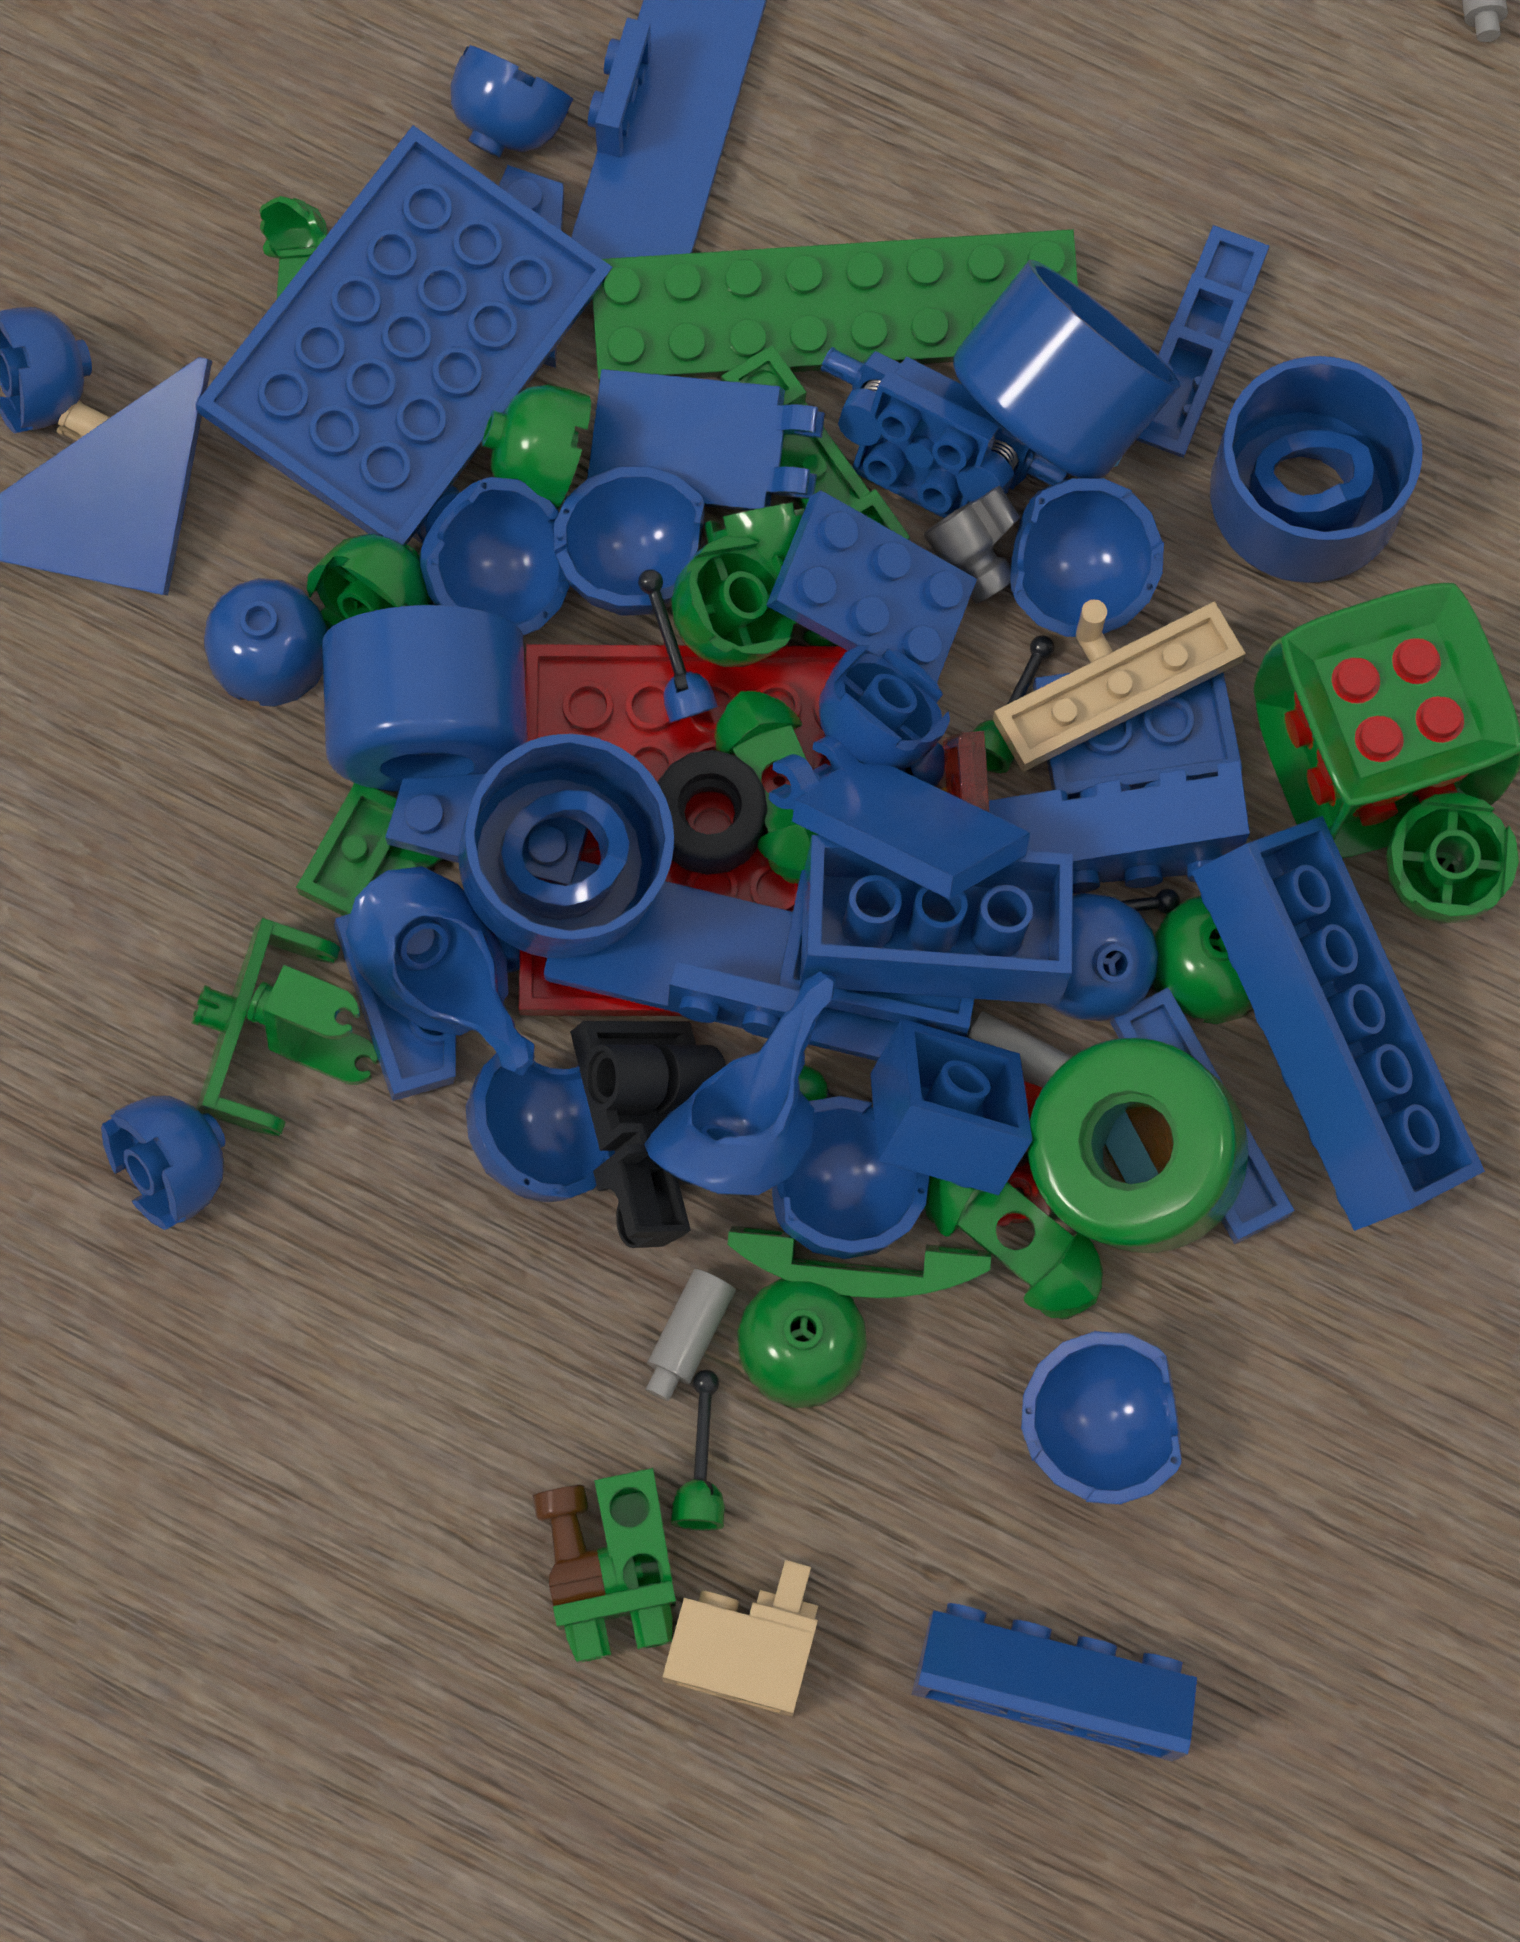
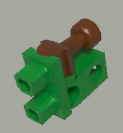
M653 1468L594 1480L607 1546L587 1551L577 1515L583 1514L588 1510L584 1485L556 1488L532 1496L537 1519L543 1522L551 1521L555 1564L549 1574V1588L557 1628L559 1630L565 1629L568 1644L577 1663L612 1656L605 1620L631 1615L638 1650L672 1643L673 1618L670 1607L677 1604Z

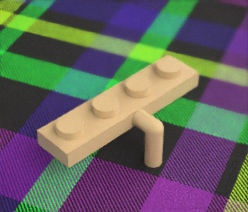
M1095 599L1087 601L1082 607L1076 630V638L1088 657L1090 664L994 711L993 721L1022 772L1242 663L1246 653L1216 602L1214 601L1113 652L1102 633L1107 616L1105 604Z

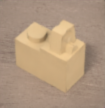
M785 1560L776 1594L760 1590L757 1603H752L749 1615L737 1612L738 1600L720 1594L701 1591L698 1601L684 1598L662 1676L663 1681L793 1717L818 1622L815 1619L818 1605L803 1602L811 1567Z

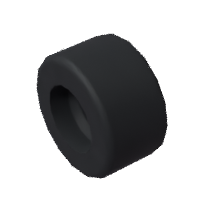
M716 750L690 753L669 766L657 783L667 800L673 821L674 849L672 860L685 870L705 875L729 872L747 862L758 849V840L764 836L766 829L764 821L767 814L765 788L753 768L735 755ZM713 791L724 794L730 799L735 810L731 825L721 833L704 834L692 829L685 818L686 805L690 799L703 792Z

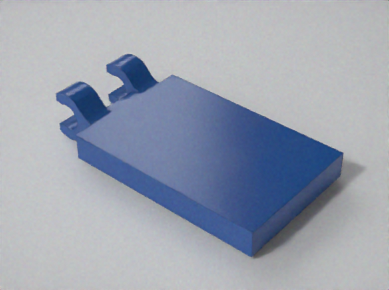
M601 369L587 479L615 467L650 466L679 476L701 494L705 507L749 511L770 507L772 495L809 499L815 493L817 474L810 473V470L806 468L780 467L784 434L822 438L825 413L819 412L818 407L783 405L785 390L780 386Z
M827 735L813 742V750L825 755L831 765L823 764L813 770L807 760L796 754H790L773 763V770L786 776L791 786L784 784L769 792V800L781 809H793L792 822L947 899L953 898L1027 855L1030 838L1029 831L893 766L862 764L839 740Z

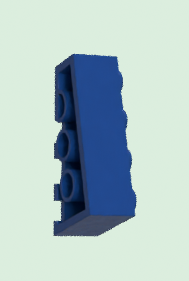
M1240 760L1218 763V776L1196 780L1188 779L1185 769L1159 773L1160 780L1150 782L1140 789L1131 790L1130 786L1121 783L1120 779L1095 783L1094 786L1082 790L1080 798L1068 800L1067 792L1062 789L989 800V813L1030 832L1027 850L1073 854V894L1096 890L1100 887V883L1125 881V886L1145 888L1160 884L1163 881V877L1184 875L1188 876L1190 882H1196L1191 871L1244 845L1250 834Z

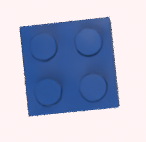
M901 1019L870 1073L878 1161L893 1165L901 1170L915 1171L950 1181L960 1187L974 1188L999 1195L1032 1142L1020 1053Z

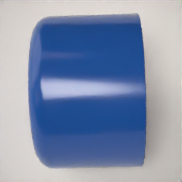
M1028 260L958 347L953 361L956 375L961 384L998 423L1039 456L1076 478H1103L1107 475L1181 387L1180 381L1168 365L1122 321L1071 281L1035 260Z
M1327 356L1302 357L1280 363L1261 373L1251 381L1235 401L1212 467L1210 500L1214 518L1223 537L1230 547L1248 564L1270 576L1298 583L1332 581L1345 577L1364 567L1384 549L1391 539L1420 474L1423 449L1421 434L1414 413L1401 393L1385 378L1361 364L1346 359ZM1306 457L1320 460L1333 468L1344 483L1337 484L1322 493L1303 496L1288 491L1276 477L1274 470L1285 459Z
M414 605L386 608L359 614L337 623L325 633L322 639L325 747L330 766L341 777L364 787L399 792L403 778L486 774L505 754L528 742L523 634L520 628L512 621L497 614L473 608L446 605Z
M556 734L528 741L505 754L488 770L480 781L472 797L459 843L458 858L461 882L472 908L481 921L496 936L521 951L546 958L562 959L590 955L613 945L626 936L640 922L657 896L667 877L674 849L673 821L667 800L655 778L643 764L622 748L599 738L586 735ZM562 817L576 820L587 827L599 845L601 860L597 871L584 881L568 886L551 884L535 878L525 867L521 853L524 840L531 829L544 820Z

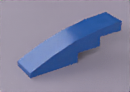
M1212 226L1196 269L1191 275L1174 321L1171 322L1158 355L1177 376L1181 387L1136 439L1137 441L1184 458L1268 254L1269 245L1218 226Z

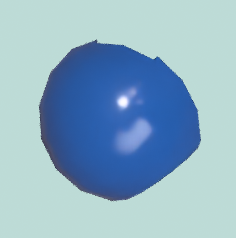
M650 466L615 467L589 477L566 497L554 522V553L568 584L591 605L620 616L654 614L649 595L642 592L638 585L640 574L645 570L654 569L663 577V587L660 591L665 607L671 606L676 578L701 547L705 502L701 494L679 476Z
M488 477L472 483L445 507L424 539L420 552V567L428 596L435 605L473 608L502 616L515 623L523 635L539 630L561 608L570 587L554 553V522L559 511L550 500L537 495L519 479Z
M1104 478L1066 479L1038 491L1024 510L1015 538L1010 580L1011 590L1016 603L1038 626L1065 637H1076L1082 607L1087 601L1093 599L1103 602L1107 608V616L1102 630L1103 634L1127 625L1150 602L1163 574L1164 542L1161 540L1152 513L1133 494L1132 490Z
M496 1053L476 1076L466 1103L467 1131L472 1149L487 1175L516 1195L539 1202L564 1201L591 1191L597 1186L593 1170L614 1155L615 1151H600L579 1066L570 1069H556L543 1066L534 1061L533 1065L529 1066L522 1076L502 1068Z
M843 1096L809 1101L814 1107L812 1144L792 1176L772 1187L773 1206L777 1222L789 1236L814 1253L841 1259L877 1254L903 1237L913 1227L926 1206L929 1175L901 1170L893 1165L878 1161L874 1110L871 1107L872 1102Z
M1094 1331L1062 1342L1037 1365L1023 1394L1021 1429L1032 1461L1039 1465L1055 1485L1085 1499L1086 1502L1120 1505L1152 1494L1178 1471L1182 1463V1451L1176 1400L1168 1358L1160 1348L1129 1333Z

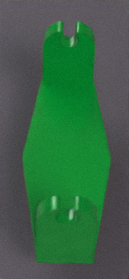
M262 918L254 928L232 995L204 985L196 1005L199 1006L193 1013L191 1024L202 1025L220 1031L196 1109L201 1114L209 1113L216 1119L271 1136H279L282 1134L286 1123L283 1119L219 1097L248 1011L266 948L269 944L326 963H334L338 958L341 948L324 938Z
M283 965L273 987L263 981L254 993L248 1008L247 1019L251 1022L265 1025L268 1049L292 1062L350 1085H359L372 1078L370 1071H359L356 1068V1062L360 1058H369L375 1065L379 1063L375 1048L369 1040L352 1033L353 1029L350 1024L341 1025L336 1022L338 1013L345 1010L351 1012L355 1018L360 1017L359 1006L353 995L347 990Z

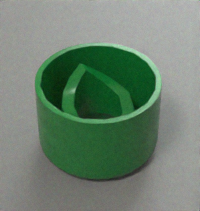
M1119 1038L1101 1042L1080 1051L1061 1065L1042 1088L1031 1113L1032 1142L1028 1147V1158L1034 1181L1043 1199L1051 1210L1076 1232L1116 1249L1137 1253H1158L1180 1248L1196 1241L1212 1230L1225 1217L1235 1203L1245 1180L1249 1154L1246 1126L1236 1101L1222 1082L1199 1061L1186 1052L1161 1041L1145 1038ZM1138 1107L1155 1109L1163 1114L1172 1130L1174 1145L1169 1162L1160 1174L1147 1182L1128 1184L1117 1181L1109 1174L1103 1162V1147L1115 1120L1130 1109Z

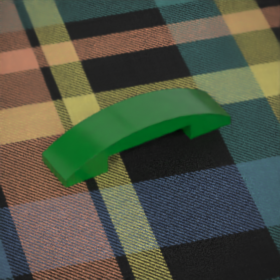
M773 344L721 376V381L780 386L785 390L783 405H808L806 403L807 392ZM824 427L822 438L784 434L780 467L809 469L810 473L817 474L815 493L822 490L910 541V536L876 489L871 492L868 490ZM794 498L799 506L805 510L809 499Z
M732 1226L728 1232L727 1245L763 1270L790 1282L810 1281L827 1286L839 1295L853 1297L892 1298L927 1294L970 1281L990 1271L991 1253L986 1250L928 1244L925 1247L923 1270L794 1258L796 1240L784 1230Z

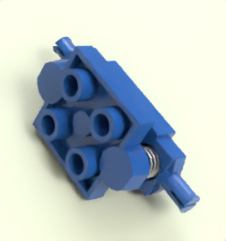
M831 347L823 360L822 372H827L852 385V391L842 408L838 426L847 439L859 445L853 463L855 472L861 477L942 518L947 517L969 502L977 500L999 485L1005 494L1009 491V488L1014 490L1028 474L1051 486L1066 480L1069 476L1068 473L1039 456L1006 430L969 394L962 384L907 356L902 363H899L874 351L862 363Z

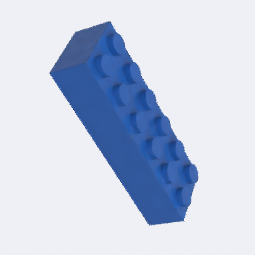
M1323 816L1246 843L1191 871L1201 892L1203 904L1211 914L1228 952L1229 961L1240 978L1254 1009L1256 1021L1264 1031L1281 1069L1283 1080L1293 1095L1307 1126L1310 1140L1322 1159L1336 1190L1338 1202L1345 1210L1353 1230L1356 1231L1413 1209L1485 1172Z

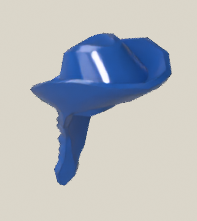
M422 866L388 870L371 881L355 898L346 929V935L358 972L384 1004L418 1026L427 1030L459 1036L471 1030L476 1031L495 1049L502 1068L523 1076L528 1067L533 1065L535 1046L534 1043L523 1037L516 1030L515 1022L507 1012L503 1002L508 995L507 957L497 936L487 928L472 908L465 891L457 883Z
M822 971L805 979L792 1008L781 1017L776 1028L760 1051L735 1059L704 1081L686 1102L666 1116L644 1144L649 1157L662 1169L680 1180L717 1194L760 1195L791 1177L812 1144L814 1107L800 1091L798 1077L805 1064V1049L811 1041V1033L816 1027L821 1010L833 998L837 979Z

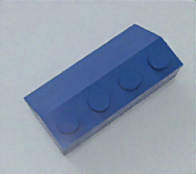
M948 1603L946 1613L935 1610L931 1613L911 1695L1168 1761H1174L1188 1755L1192 1736L1197 1677L1181 1673L1183 1662L1151 1653H1143L1141 1663L1115 1656L1117 1645L1083 1636H1078L1076 1646L1050 1640L1052 1629L1022 1620H1013L1011 1630L986 1624V1612L960 1604Z

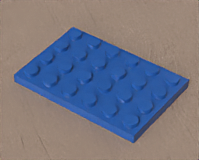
M412 125L198 399L195 410L366 533L394 539L405 546L422 526L436 502L450 489L481 448L484 431L492 411L504 413L513 396L526 388L591 302L593 296L603 284L605 277L612 270V266Z

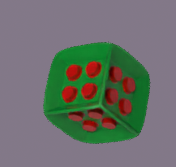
M1433 583L1417 586L1318 617L1275 640L1263 657L1254 681L1253 693L1262 737L1284 796L1297 825L1323 816L1342 858L1357 856L1388 847L1394 828L1411 808L1419 805L1423 800L1435 794L1463 793L1482 799L1489 805H1492L1503 796L1520 770V726L1512 699L1478 617L1468 599L1455 583Z

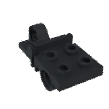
M582 1021L570 1031L599 1149L600 1151H615L614 1155L593 1170L598 1191L612 1190L618 1198L616 1224L619 1236L626 1246L630 1248L663 1247L691 1231L680 1185L693 1184L680 1180L657 1165L649 1157L644 1144L670 1112L686 1102L704 1081L726 1066L724 1057L718 1048L713 1045H696L690 1021Z

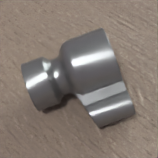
M1000 485L977 500L971 501L957 509L923 534L939 558L977 579L971 594L975 604L991 597L1011 583V566L1005 558L995 555L993 547L1020 516Z

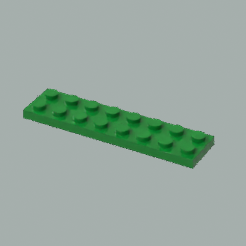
M1074 229L602 259L612 266V270L609 271L603 284L593 296L598 384H600L601 369L689 378L721 377L772 344L792 372L821 371L823 360L831 347L862 363L874 351L899 363H902L906 356L920 364L953 362L958 347L1028 260H1035L1046 265L1078 286Z

